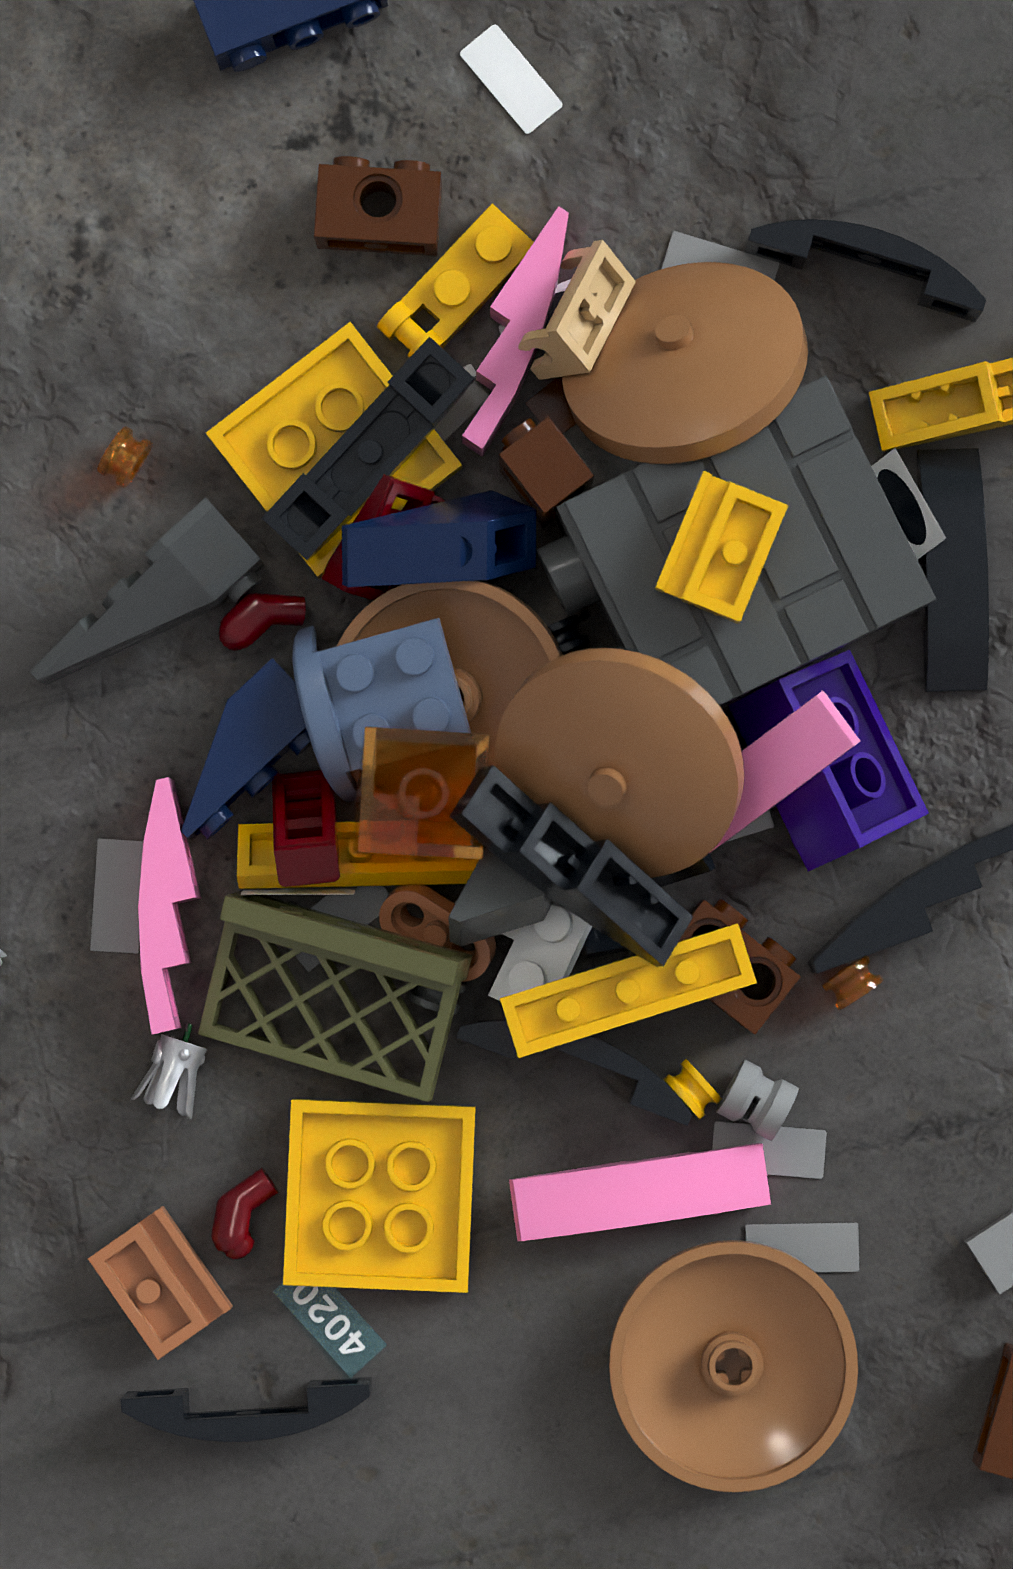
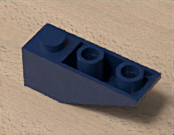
M193 0L220 71L232 67L236 72L245 71L260 65L267 59L266 53L289 45L291 50L308 47L323 38L322 31L345 23L347 28L365 25L380 15L379 9L388 6L387 0Z
M493 490L342 526V585L346 587L479 581L536 568V509Z
M273 658L226 702L181 830L191 840H194L200 833L207 840L214 836L233 818L234 814L228 807L245 791L252 798L255 797L277 777L279 772L273 765L290 749L298 756L311 746L295 681Z

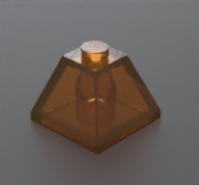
M364 727L356 792L353 855L482 860L484 846L449 816L479 769L488 766L490 734Z

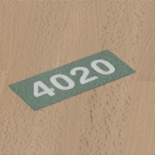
M282 1283L273 1291L350 1378L387 1346L335 1287L283 1285Z

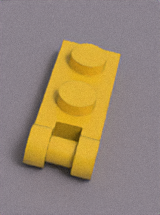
M492 203L415 286L387 311L377 324V328L388 339L391 340L396 337L410 350L407 355L409 358L428 337L432 338L443 349L510 278L534 241ZM423 308L438 321L427 333L412 320Z

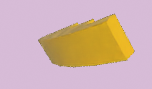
M1013 358L993 363L984 361L870 391L869 396L881 450L885 452L894 448L899 449L1012 425Z

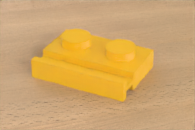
M703 471L654 590L667 593L681 599L683 602L739 624L788 505Z

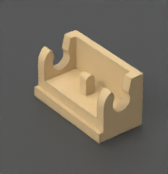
M604 240L593 241L591 247L571 250L565 255L561 268L572 270L574 267H577L546 329L527 332L518 346L522 351H530L533 348L545 351L544 356L535 359L530 368L539 380L590 373L636 282Z

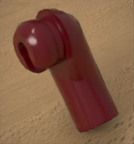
M266 593L247 594L221 620L218 633L221 643L230 650L238 651L251 646L272 625L302 626L306 615L305 598L303 596Z
M260 1168L227 1191L217 1201L211 1237L215 1248L218 1251H222L230 1259H241L251 1252L254 1245V1240L249 1232L251 1212L279 1193L263 1168Z

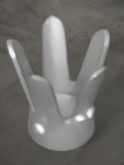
M191 1023L187 1024L182 1041L161 1034V1039L157 1041L151 1059L153 1064L134 1092L131 1100L137 1099L150 1081L144 1096V1102L146 1104L154 1103L157 1109H163L169 1103L180 1078L177 1110L182 1116H186L189 1119L192 1118L197 1071L199 1066L205 1061L204 1055L207 1049L187 1043L192 1030Z

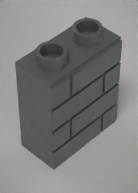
M827 375L798 388L789 404L768 426L745 442L729 450L703 459L683 463H644L557 506L555 520L563 537L536 549L553 590L568 616L596 603L617 645L614 649L638 652L668 663L696 681L711 695L720 707L924 609L936 600ZM703 471L788 505L739 624L683 602L681 599L667 593L654 590Z

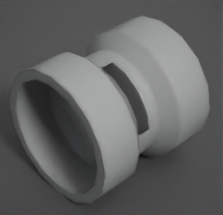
M743 1059L727 1086L716 1113L731 1121L742 1119L752 1124L754 1133L772 1141L785 1121L799 1088L783 1079L772 1081L764 1077L759 1066Z

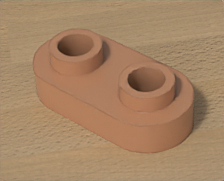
M399 885L393 889L383 902L379 912V922L383 930L473 955L467 979L462 982L474 980L485 972L496 952L494 936L474 942V951L464 950L461 946L450 942L448 916L455 905L453 902L426 885ZM406 905H417L421 908L424 917H413L407 911Z

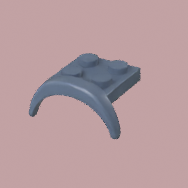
M440 618L318 652L316 647L317 633L313 625L301 628L296 633L293 642L292 664L303 719L321 771L332 790L342 800L352 802L361 799L360 789L350 771L472 738Z

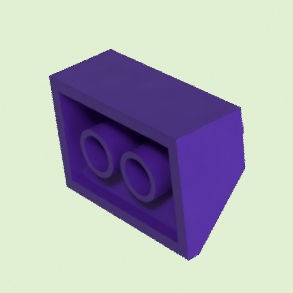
M850 649L783 677L728 706L736 721L741 737L749 746L817 694L824 691L860 739L858 744L776 804L791 836L792 843L799 852L808 872L929 814Z

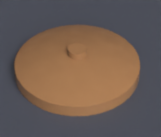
M721 262L687 263L657 270L636 279L590 373L562 377L564 394L574 420L586 437L598 447L620 458L649 464L683 463L703 459L729 450L745 442L768 426L785 409L799 388L807 366L808 344L796 304L782 286L773 279L756 270L735 264Z
M481 580L403 584L389 590L367 605L347 627L337 646L440 618L472 738L353 770L350 773L367 793L394 811L424 821L456 823L449 816L479 769L491 765L497 768L495 758L497 731L501 718L514 694L535 670L563 654L552 632L540 616L518 597L501 587Z
M596 648L571 652L545 663L535 670L516 691L501 718L497 731L495 758L498 770L537 805L551 802L593 841L605 839L611 841L650 878L678 872L703 859L722 840L741 801L744 787V762L739 741L728 717L719 704L696 681L668 663L645 654L623 649Z
M722 1240L699 1244L670 1256L652 1269L638 1283L619 1313L613 1330L609 1353V1375L616 1408L626 1430L642 1452L657 1466L670 1475L700 1488L722 1492H749L765 1489L795 1477L816 1462L833 1444L841 1432L854 1402L858 1379V1355L855 1337L841 1303L828 1285L811 1268L790 1254L765 1244L741 1240Z

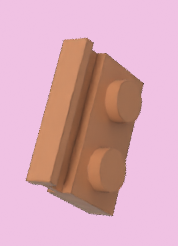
M164 1206L88 1258L157 1360L233 1307Z

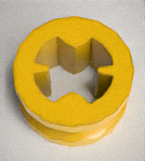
M685 1059L680 1063L682 1066L681 1072L676 1076L668 1074L664 1081L689 1109L701 1119L706 1115L704 1113L705 1106L711 1102L718 1104L722 1098L695 1067Z

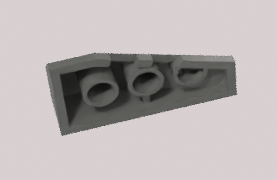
M205 497L145 553L149 558L147 563L150 567L142 575L136 571L126 579H120L106 593L107 597L102 602L103 607L107 610L99 618L91 613L77 622L29 672L39 682L47 685L223 605L229 598L237 604L262 581L257 572L265 566L264 563Z

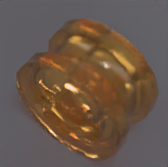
M127 426L123 427L111 441L97 468V472L103 476L114 474L117 478L116 484L123 489L138 474L153 444L146 438L142 441L135 440L133 438L134 431Z
M868 956L857 959L821 984L825 991L835 993L837 1000L834 1005L838 1011L860 999L884 981L880 974L874 975L869 971L868 965L871 960Z

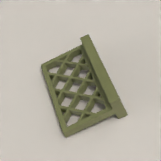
M243 890L226 895L220 915V920L225 921L198 1035L429 1102L433 1099L461 983L467 979L473 955L264 895H241ZM239 934L259 939L271 960V963L247 977L234 956ZM275 944L293 950L282 956ZM302 952L317 956L329 977L328 980L304 994L286 964L288 960ZM333 961L350 965V967L339 973ZM276 969L293 1000L267 1014L250 983ZM359 969L374 972L387 996L363 1010L359 1008L343 978ZM229 973H231L236 983L226 989ZM390 977L409 983L397 989ZM333 985L351 1017L325 1031L310 1006L308 999ZM418 985L443 992L437 1018L421 1027L417 1025L401 997L402 994ZM240 989L257 1021L242 1030L217 1024L223 999ZM391 1001L409 1034L382 1048L365 1016ZM296 1006L315 1037L299 1047L285 1044L272 1023L273 1019ZM354 1022L373 1054L357 1064L341 1060L329 1039L330 1036ZM261 1027L267 1038L251 1034V1032ZM434 1027L429 1045L423 1033ZM413 1039L426 1062L421 1083L399 1077L386 1054ZM319 1044L325 1055L309 1051L308 1049ZM377 1061L383 1072L365 1066Z

